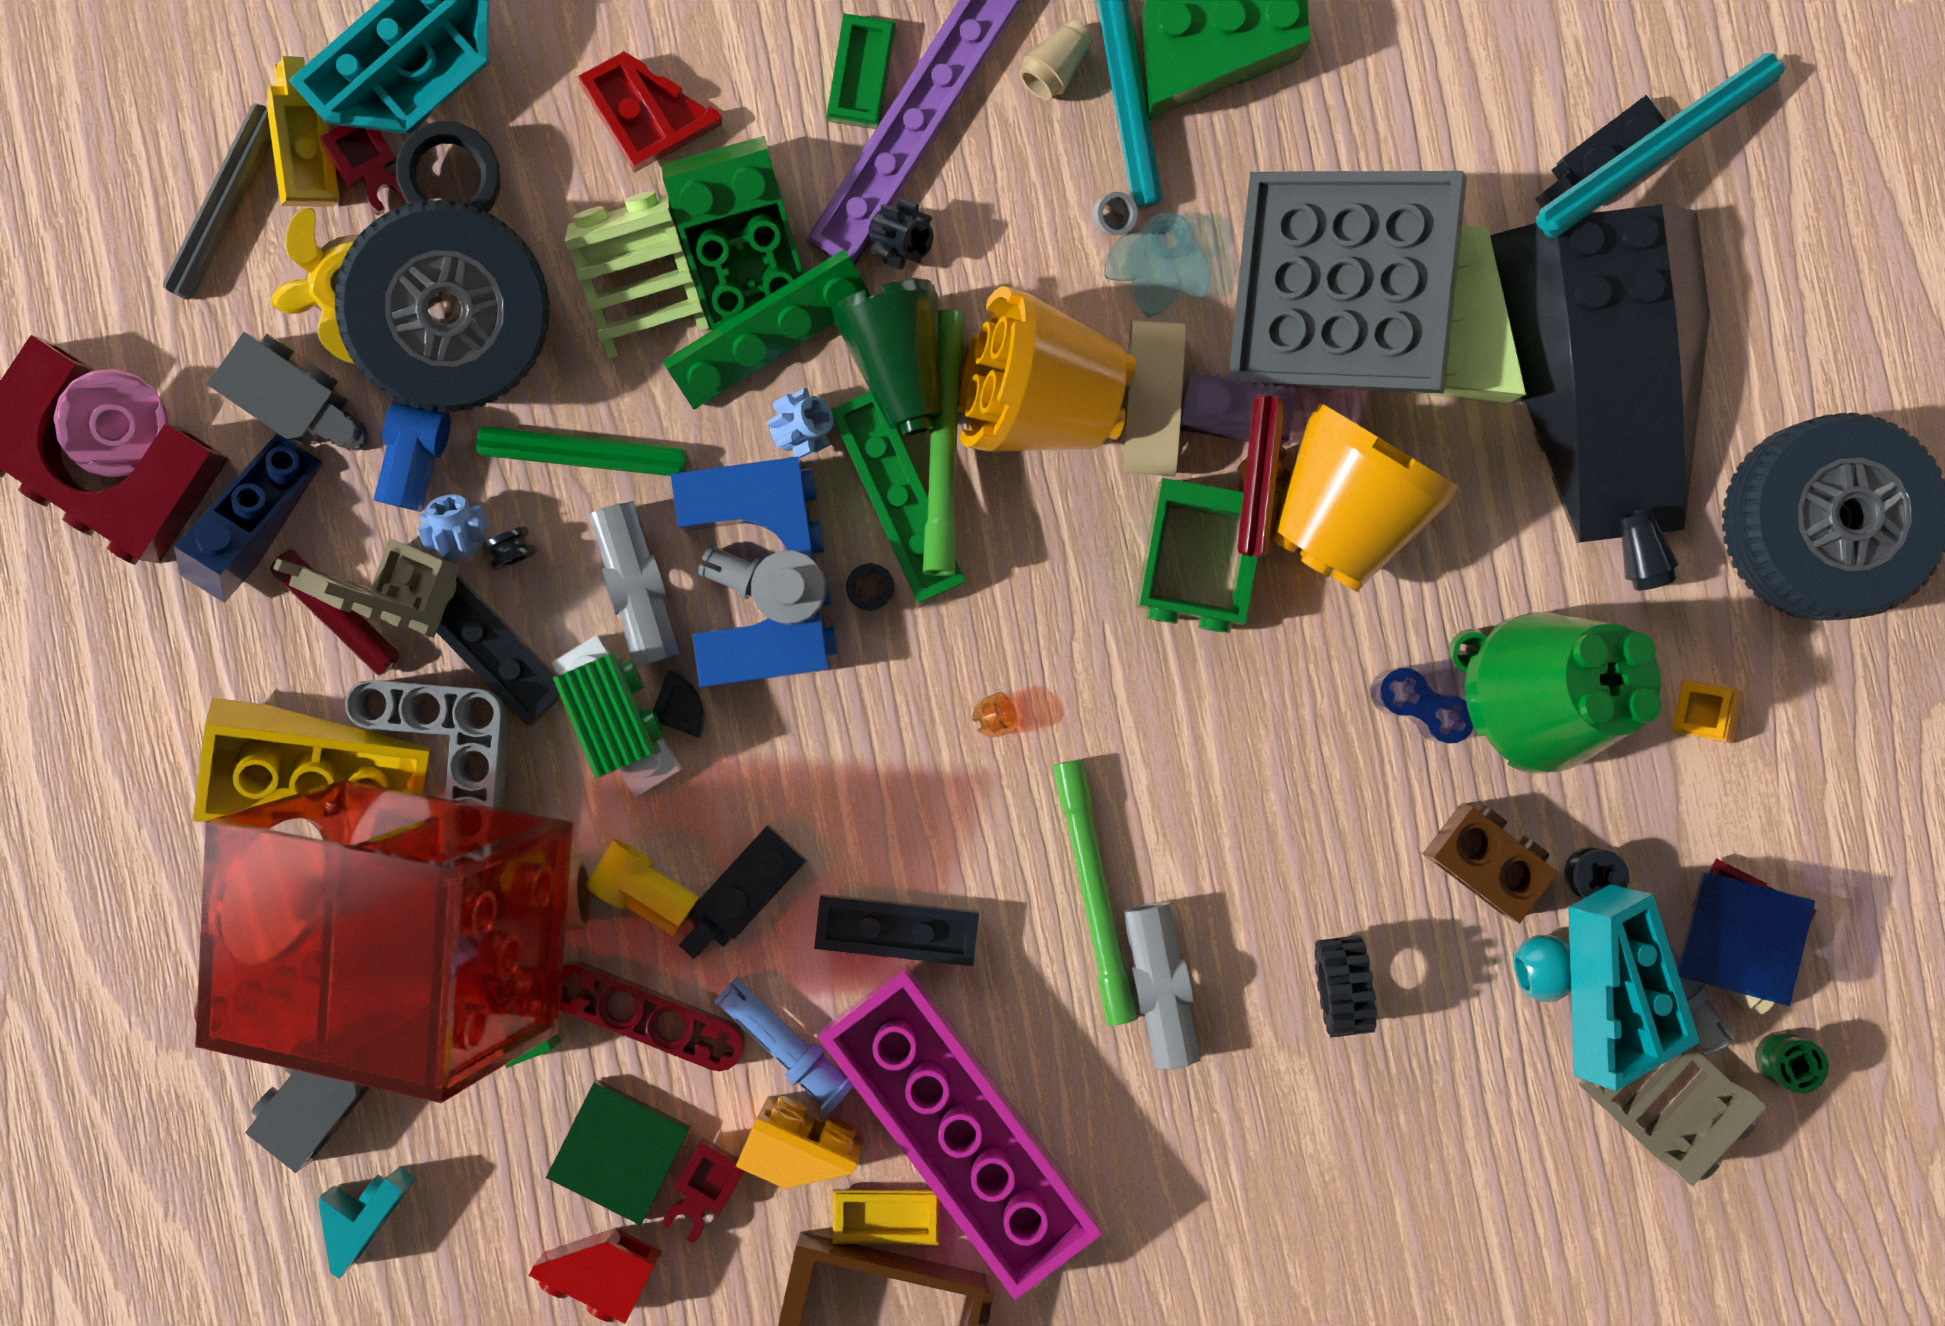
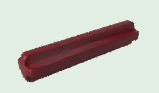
M1257 395L1253 401L1237 547L1238 552L1244 556L1264 557L1268 553L1285 405L1284 399L1279 396Z
M288 550L275 559L270 567L271 573L376 675L381 676L395 666L400 658L399 652L359 613L353 610L350 613L342 611L290 586L289 583L292 575L273 569L277 559L313 569L300 555L293 550Z

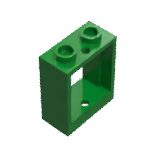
M1162 478L1158 482L1135 606L1148 609L1146 619L1178 624L1179 615L1199 618L1198 628L1230 634L1231 625L1240 626L1246 624L1258 557L1244 556L1238 553L1229 609L1154 595L1169 507L1241 519L1243 492Z

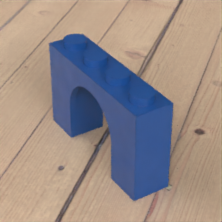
M798 456L670 474L677 526L683 531L735 524H752L772 531L779 537L787 551L794 550L805 554L815 563V554L824 553L820 521L811 522L808 501L817 500L813 468L803 469V462ZM824 574L826 579V596L821 609L812 619L802 624L785 625L767 618L760 623L750 626L692 634L699 687H713L831 670L830 659L839 658L835 627H825L823 606L832 605L828 575Z

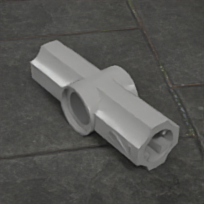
M630 501L589 513V517L605 566L601 570L615 615H620L631 659H633L635 666L639 667L679 655L680 653L664 604L667 597L654 555H649L638 511L635 509L634 502Z
M1149 903L1124 910L1128 941L1135 965L1131 967L1132 979L1140 1014L1144 1013L1154 1066L1156 1070H1173L1188 1067L1193 1063L1201 1061L1200 1049L1190 1009V1004H1193L1191 982L1185 959L1180 957L1170 903Z

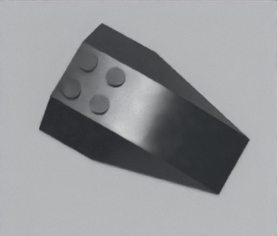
M1664 204L1590 213L1557 237H1547L1543 230L1537 227L1536 223L1490 235L1526 395L1520 398L1523 404L1526 403L1537 431L1534 433L1541 452H1545L1554 474V477H1552L1554 486L1576 542L1582 543L1621 538L1619 517L1630 511L1642 508L1652 509L1653 516L1656 518L1663 533L1685 530L1710 319L1697 210Z

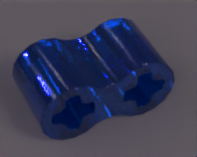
M1410 668L1387 669L1380 672L1374 678L1370 692L1375 707L1388 715L1409 718L1416 724L1420 734L1426 739L1437 743H1458L1465 740L1472 732L1474 726L1469 716L1467 702L1457 696H1444L1435 693L1419 672ZM1405 681L1403 690L1409 695L1407 701H1395L1393 703L1395 693L1389 689L1390 684ZM1438 710H1450L1448 717L1454 722L1451 729L1440 728L1442 722L1439 718L1435 717Z

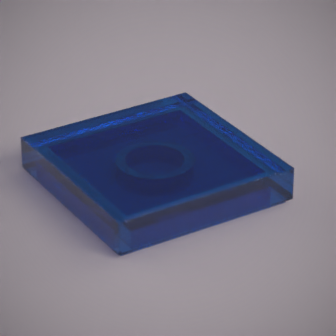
M1701 872L1677 969L1679 977L1790 1007L1816 901L1727 877Z

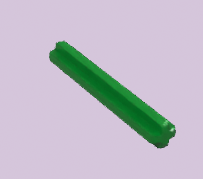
M486 426L479 428L476 440L477 453L487 457L671 476L670 474L685 472L687 464L686 451L678 447Z

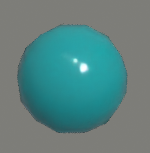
M1534 935L1523 941L1513 953V963L1519 986L1525 995L1539 1002H1557L1571 993L1570 944L1554 935Z

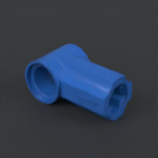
M394 400L390 404L382 431L383 444L387 447L374 501L413 511H423L435 458L438 459L442 456L449 439L451 418L448 412L426 411L420 407L417 409L409 404L398 402V400Z

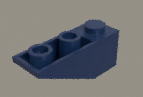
M277 433L174 545L180 576L225 603L259 565L320 469L322 461Z

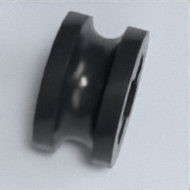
M518 527L503 532L482 544L484 552H490L493 555V561L490 563L492 570H500L512 566L536 554L535 545H529L526 542V536L529 534L527 527Z
M873 563L859 565L852 570L847 578V596L852 604L859 609L867 611L880 609L888 604L893 596V577L881 565ZM871 572H876L882 577L878 584L885 583V591L882 597L874 595L870 598L869 602H866L858 596L862 589L856 590V580L859 577L868 578Z

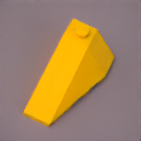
M212 698L204 728L192 821L255 827L267 825L270 819L300 815L301 819L320 816V811L349 806L358 810L422 799L430 747L271 705Z

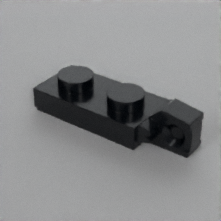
M1647 95L1642 97L1557 162V165L1551 171L1558 181L1535 198L1541 208L1666 122Z
M767 825L695 903L697 906L688 916L697 925L678 946L693 959L698 957L713 939L724 948L732 938L736 939L802 867L807 859L770 825Z

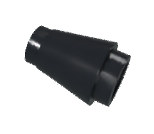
M1642 508L1621 515L1619 520L1621 523L1625 579L1631 580L1634 590L1637 591L1658 588L1675 581L1677 575L1674 568L1679 563L1656 518H1654L1652 509Z

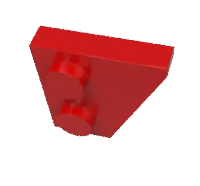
M625 51L578 75L579 85L634 173L722 125V116L716 109L711 106L706 109L684 95L680 86L664 76L652 74L646 64Z

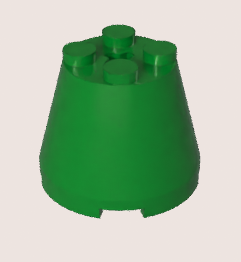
M1533 612L1511 617L1494 626L1495 629L1486 638L1478 654L1471 656L1468 664L1465 693L1467 708L1474 729L1478 736H1485L1495 750L1508 760V766L1523 772L1543 774L1574 768L1637 731L1647 722L1654 721L1661 711V701L1659 698L1661 678L1655 658L1656 649L1654 642L1645 633H1636L1619 624L1549 612Z

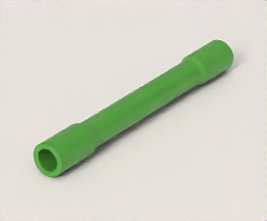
M952 309L938 310L942 415L932 420L934 428L931 429L928 520L924 529L923 573L932 576L954 575L956 564L957 528L954 516L960 364L963 359L964 313Z
M1076 759L1053 764L1062 812L1066 816L1098 969L1097 982L1106 1024L1114 1026L1130 1023L1137 1020L1138 1017L1129 974L1124 967L1110 902L1092 816V798L1084 760Z

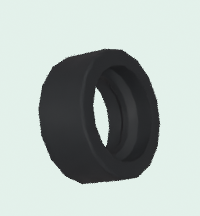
M435 121L417 128L403 142L396 159V181L406 204L429 200L421 192L417 183L416 169L420 158L432 147L440 144H455L471 153L476 158L481 170V183L478 191L464 204L486 212L493 208L500 191L499 162L491 144L475 129L458 122Z

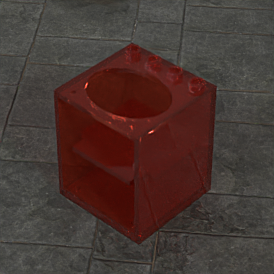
M347 780L337 781L207 820L205 822L198 996L194 1010L196 1022L195 1047L437 1103L445 1102L558 1034L574 822ZM302 818L315 826L323 840L269 829L286 820Z

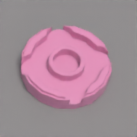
M117 369L91 371L73 380L59 396L54 414L57 440L69 458L86 471L107 477L130 475L165 423L169 424L166 406L155 388L136 374Z

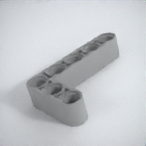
M387 680L361 681L350 689L345 700L346 713L349 719L357 726L367 729L450 735L434 931L439 944L446 950L456 953L465 952L486 941L492 934L495 924L512 710L492 689ZM375 690L380 691L384 695L387 705L385 712L378 719L373 717L367 708L368 697ZM428 694H432L437 698L440 704L439 716L432 723H428L422 718L419 708L422 699ZM481 698L490 702L494 712L492 721L484 728L476 724L472 717L473 706ZM476 751L485 755L489 762V771L483 780L475 779L468 771L469 757ZM469 805L477 806L484 814V826L479 833L471 832L464 824V811ZM464 858L473 860L480 869V878L475 886L462 883L458 877L459 866ZM458 912L467 913L475 922L476 930L474 936L470 939L462 937L455 929L454 920Z

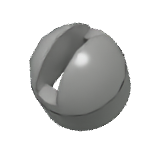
M1112 192L1102 195L1096 201L1091 215L1094 225L1100 232L1109 236H1116L1128 233L1135 226L1138 218V209L1135 201L1128 194ZM1104 208L1123 218L1119 225L1103 215Z

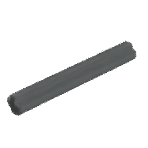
M258 103L251 105L163 281V287L167 291L183 299L190 300L194 297L272 141L266 106Z

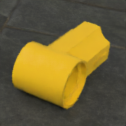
M613 839L586 881L585 886L605 902L620 909L629 908L674 937L692 912L700 896L654 868V862L636 848L621 840Z

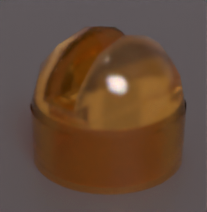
M997 692L984 697L977 702L973 710L972 721H979L981 724L977 731L988 738L1001 737L1017 729L1018 717L1016 709L1010 698L1003 692Z

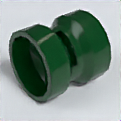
M1777 1031L1769 1033L1762 1038L1756 1047V1066L1762 1076L1792 1092L1802 1094L1812 1092L1819 1088L1827 1078L1829 1069L1827 1055L1820 1046L1810 1040L1800 1038L1790 1032Z

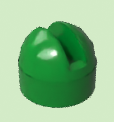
M1476 629L1460 631L1452 638L1449 647L1453 663L1460 670L1467 673L1471 656L1477 655L1478 652L1459 651L1461 644L1482 645L1488 636Z

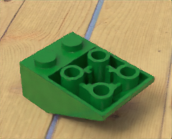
M765 135L663 163L662 179L710 330L717 328L804 274Z

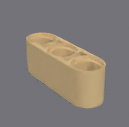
M1131 320L1128 354L1135 356L1136 369L1131 383L1126 386L1124 409L1126 417L1122 437L1121 473L1175 477L1179 450L1186 326L1184 323Z

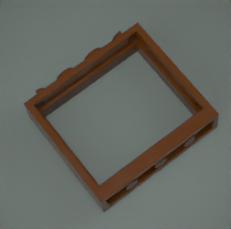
M800 1232L778 1326H801L815 1261L964 1295L958 1326H978V1324L987 1326L994 1293L985 1292V1273L857 1244H833V1239Z

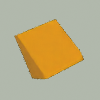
M1682 679L1672 731L1733 744L1743 700V692L1734 688Z

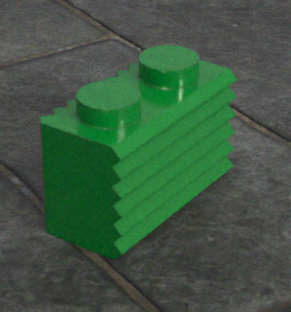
M613 652L553 678L595 779L609 775L661 752L657 741L664 739L665 735L654 710L644 711L640 698L636 693L644 689V686L632 659L623 661L619 653Z

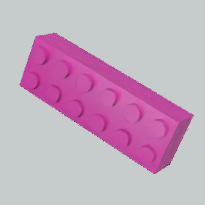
M908 964L822 1028L818 1039L1014 1300H1017L1102 1235L1099 1219Z

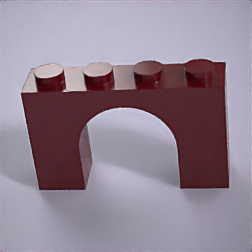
M30 335L0 380V477L4 478L6 473L22 483L18 491L27 498L46 507L51 502L66 513L62 520L76 530L90 536L97 532L111 541L107 549L122 560L136 565L139 560L160 563L229 458L186 429L165 423L136 468L125 480L114 487L102 491L89 492L70 476L64 465L61 445L57 440L54 414L59 396L73 380L96 370L58 345Z

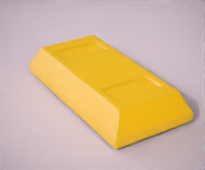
M833 1189V1244L939 1245L940 1200L932 1190Z

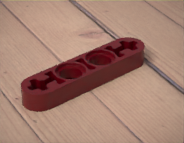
M578 961L565 963L555 970L548 979V998L561 1011L709 1070L719 1072L729 1070L738 1063L745 1051V1035L741 1028L732 1021L587 963ZM576 973L581 976L579 985L593 992L599 988V982L606 984V989L598 998L596 1011L589 1008V1004L594 1000L591 996L579 993L572 1000L565 997L567 988L560 984L561 979L567 980ZM622 991L633 996L637 1005L636 1014L633 1018L622 1021L617 1020L611 1015L608 1009V1001L613 993ZM673 1011L684 1018L686 1031L683 1037L677 1040H668L661 1036L657 1028V1021L662 1013ZM697 1021L706 1024L700 1033L703 1036L716 1039L720 1032L728 1034V1044L735 1048L734 1053L725 1052L721 1059L716 1058L712 1055L714 1047L702 1040L696 1043L695 1050L688 1048L686 1045L696 1032Z

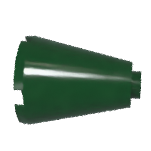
M910 279L883 284V292L866 298L865 290L840 300L832 307L834 323L889 428L901 429L903 436H912L933 429L932 420L942 415L938 293L935 290L934 284L932 285V282L928 279Z

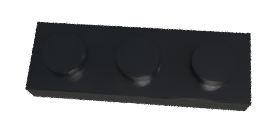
M457 575L455 593L446 605L436 633L527 727L533 726L561 698L553 680L556 675L462 577Z
M821 894L814 949L973 966L979 911Z

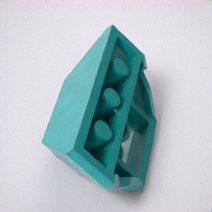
M379 0L288 81L327 124L410 134L489 65V0Z

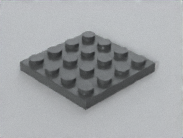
M1464 171L1250 172L1228 382L1236 386L1444 394L1467 176Z

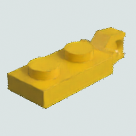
M282 56L281 61L274 65L276 86L270 85L267 88L268 100L266 101L281 206L334 207L339 202L335 165L319 142L320 136L330 131L329 124L317 114L288 81L305 66L304 57Z

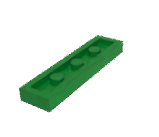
M843 249L663 360V363L694 410L834 323L832 307L840 300L865 290L866 298L870 297L871 294L850 257Z
M871 391L832 408L833 419L917 603L920 604L966 583L957 560L954 575L932 576L923 573L924 529L928 520V497L897 429L889 428Z

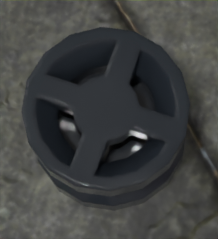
M1594 847L1581 848L1574 852L1567 860L1564 868L1565 882L1569 890L1581 898H1586L1610 884L1627 888L1630 880L1629 869L1621 857L1616 853ZM1607 867L1604 878L1606 882L1602 880L1603 870Z

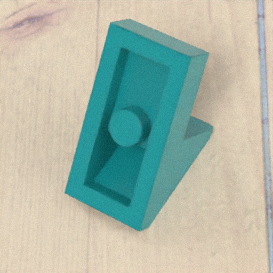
M398 1167L386 1178L378 1174L364 1190L358 1201L337 1186H332L319 1197V1210L329 1268L332 1275L340 1279L357 1263L416 1181V1177L402 1167Z

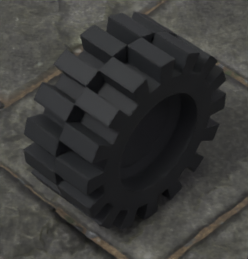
M1361 935L1316 940L1315 971L1318 977L1317 988L1320 993L1319 1001L1321 1009H1323L1324 1024H1326L1327 1033L1331 1038L1374 1033L1377 1025L1375 1019L1377 1017V1009L1374 1004L1376 996L1372 985L1373 975L1369 968V955L1366 954V945Z

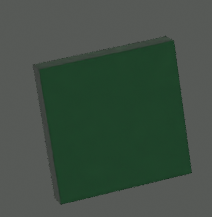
M596 1079L546 1178L641 1226L691 1126Z

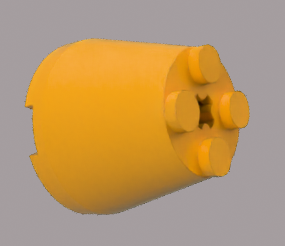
M1006 286L997 288L986 301V310L992 313L988 321L984 322L978 335L971 334L959 380L958 411L963 412L966 416L967 430L962 429L959 436L960 442L965 447L981 451L1001 452L1095 449L1101 446L1107 438L1118 439L1124 428L1126 417L1125 409L1121 407L1125 387L1131 383L1135 373V356L1125 353L1120 344L1028 292Z
M1320 403L1307 421L1273 527L1270 531V540L1292 553L1299 546L1300 548L1297 553L1303 556L1302 562L1326 577H1330L1332 574V577L1359 593L1367 581L1450 504L1459 486Z

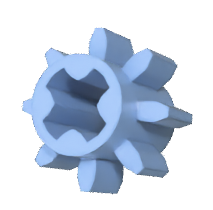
M804 388L792 395L788 393L772 403L778 414L767 421V425L770 426L771 437L778 448L787 451L793 450L794 457L802 458L810 453H816L831 444L825 434L835 426V422L833 421L832 411L825 400L816 396L810 397L808 389Z
M450 494L438 497L427 505L426 513L420 515L423 525L418 527L417 530L424 550L436 548L438 557L445 560L459 561L469 558L478 551L479 543L486 540L483 530L488 528L481 505L469 508L467 499L460 495Z

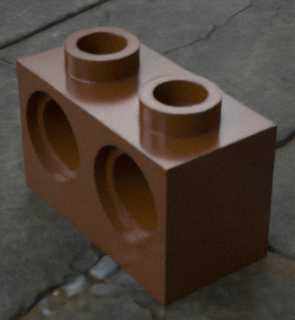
M1482 803L1477 809L1460 804L1422 854L1502 916L1520 924L1559 872L1545 862L1550 854L1540 845L1526 836H1523L1518 842L1505 832L1503 828L1507 821L1494 810ZM1476 828L1482 836L1481 849L1475 855L1466 857L1461 849V839L1468 830ZM1519 861L1524 868L1523 881L1519 886L1508 889L1504 882V871L1509 864Z

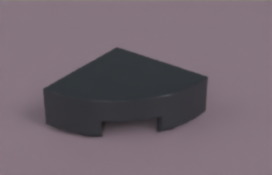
M668 670L653 710L661 724L701 738L705 725V714L701 698L694 686L686 678L675 671Z

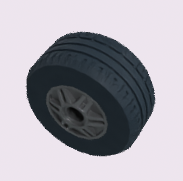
M428 200L409 203L383 214L366 227L355 239L346 253L337 278L335 314L341 340L355 366L364 374L368 381H371L375 387L385 392L391 398L398 399V402L409 404L417 409L420 407L426 411L434 410L446 413V411L472 410L476 406L480 408L486 405V403L498 400V397L501 395L505 396L513 387L515 388L520 384L519 381L522 378L525 379L529 370L536 364L535 360L540 356L542 346L547 338L550 301L547 283L536 257H534L532 251L522 238L507 224L486 211L464 203ZM441 292L450 293L457 298L455 313L445 319L435 318L428 312L430 299L435 294Z
M1845 412L1824 415L1789 426L1773 433V435L1765 438L1762 443L1752 448L1753 451L1749 452L1745 456L1744 462H1741L1736 468L1737 473L1732 475L1730 480L1732 484L1728 485L1726 490L1727 497L1724 498L1723 506L1726 508L1722 511V518L1724 519L1722 531L1726 533V536L1723 538L1724 544H1727L1728 547L1726 549L1727 554L1732 556L1733 560L1731 563L1733 568H1737V575L1741 579H1745V585L1748 589L1754 591V595L1758 598H1763L1767 605L1774 606L1776 610L1786 612L1790 616H1798L1801 619L1831 621L1856 619L1884 613L1888 609L1898 607L1900 603H1905L1910 599L1911 595L1917 594L1921 590V586H1925L1928 583L1929 576H1933L1937 571V565L1942 562V552H1945V479L1941 477L1943 474L1941 468L1937 467L1935 458L1932 455H1928V449L1925 445H1920V440L1914 436H1909V432L1904 428L1899 429L1897 424L1887 423L1883 418H1874L1873 415H1860L1853 412L1847 414Z

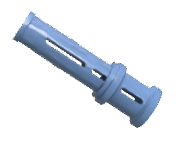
M738 976L715 999L714 1003L717 1006L719 1005L788 1070L784 1074L788 1078L787 1081L792 1086L799 1084L821 1105L819 1112L825 1117L854 1087L848 1077L843 1075L823 1056L825 1049L820 1044L817 1046L813 1043L809 1046L750 991Z

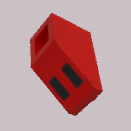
M613 1228L545 1251L534 1264L528 1276L538 1280L539 1287L554 1297L567 1298L570 1296L586 1304L587 1311L602 1321L615 1322V1320L626 1324L662 1251L617 1228Z

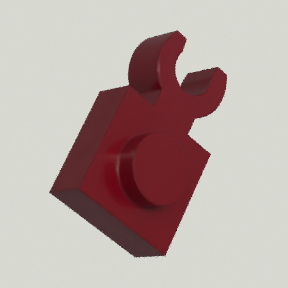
M340 125L320 136L319 142L348 187L350 188L361 181L365 183L367 187V204L376 215L379 216L384 213L385 208L377 196V193L383 188L394 190L402 203L405 201L397 184L396 175L387 173L385 169L396 162V157L379 130Z
M702 1138L673 1189L685 1195L686 1198L676 1201L669 1207L664 1216L662 1226L668 1229L676 1216L687 1215L693 1221V1228L687 1237V1241L691 1243L696 1241L705 1227V1208L720 1215L744 1174L745 1170L736 1167L739 1158Z

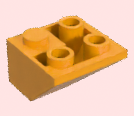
M779 1096L776 1101L767 1097L752 1127L736 1167L786 1189L854 1174L864 1140L855 1136L857 1130L841 1120L828 1118L825 1123L807 1115L808 1108L797 1100L786 1096Z

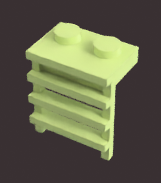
M654 191L643 192L627 198L624 201L626 207L610 212H605L602 206L590 208L573 216L575 222L567 226L565 244L567 250L570 251L578 280L582 284L588 308L592 312L598 329L597 333L604 345L608 359L619 356L614 338L689 315H694L699 331L709 329L708 321L675 226V217L667 194L656 197ZM673 254L678 270L597 294L592 278ZM682 284L684 285L688 300L615 322H607L603 308Z

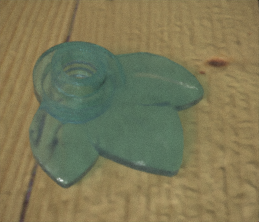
M1163 212L1153 216L1147 221L1142 232L1122 236L1113 245L1104 266V277L1106 279L1132 281L1135 302L1141 312L1148 318H1152L1168 309L1175 300L1179 290L1194 297H1204L1210 282L1211 272L1208 259L1193 245L1194 234L1190 224L1185 218L1172 212ZM1162 232H1169L1176 238V245L1171 249H1164L1158 244L1157 236Z

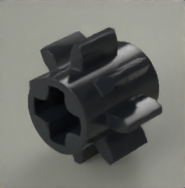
M901 198L897 202L896 208L882 204L881 210L873 216L869 225V236L873 243L870 248L871 253L883 257L885 264L903 270L907 259L920 264L922 262L921 259L929 253L933 244L934 234L930 226V222L933 219L932 216L920 212L918 204Z

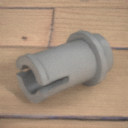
M710 545L702 557V560L707 561V564L699 565L698 576L706 577L740 591V597L747 600L750 596L752 597L751 580L756 567L762 561L755 559L751 563L722 551L714 545Z

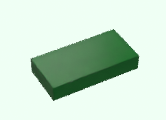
M843 13L826 115L827 122L877 129L881 122L896 32L895 21Z

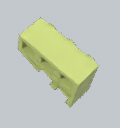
M1462 225L1444 394L1405 393L1508 404L1526 395L1488 228Z

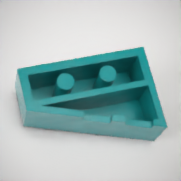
M1610 884L1569 906L1574 1076L1613 1091H1618L1700 1043L1654 895Z

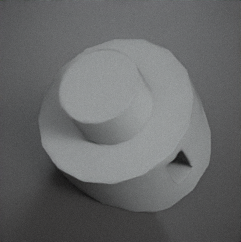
M794 550L778 551L765 557L756 567L751 580L752 597L757 608L768 619L785 625L802 624L812 619L821 609L826 596V579L820 566L807 555Z

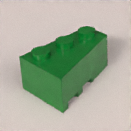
M1145 0L1140 22L1145 94L1149 121L1163 116L1164 112L1191 101L1195 103L1205 99L1211 93L1230 85L1244 83L1300 60L1311 40L1308 0Z

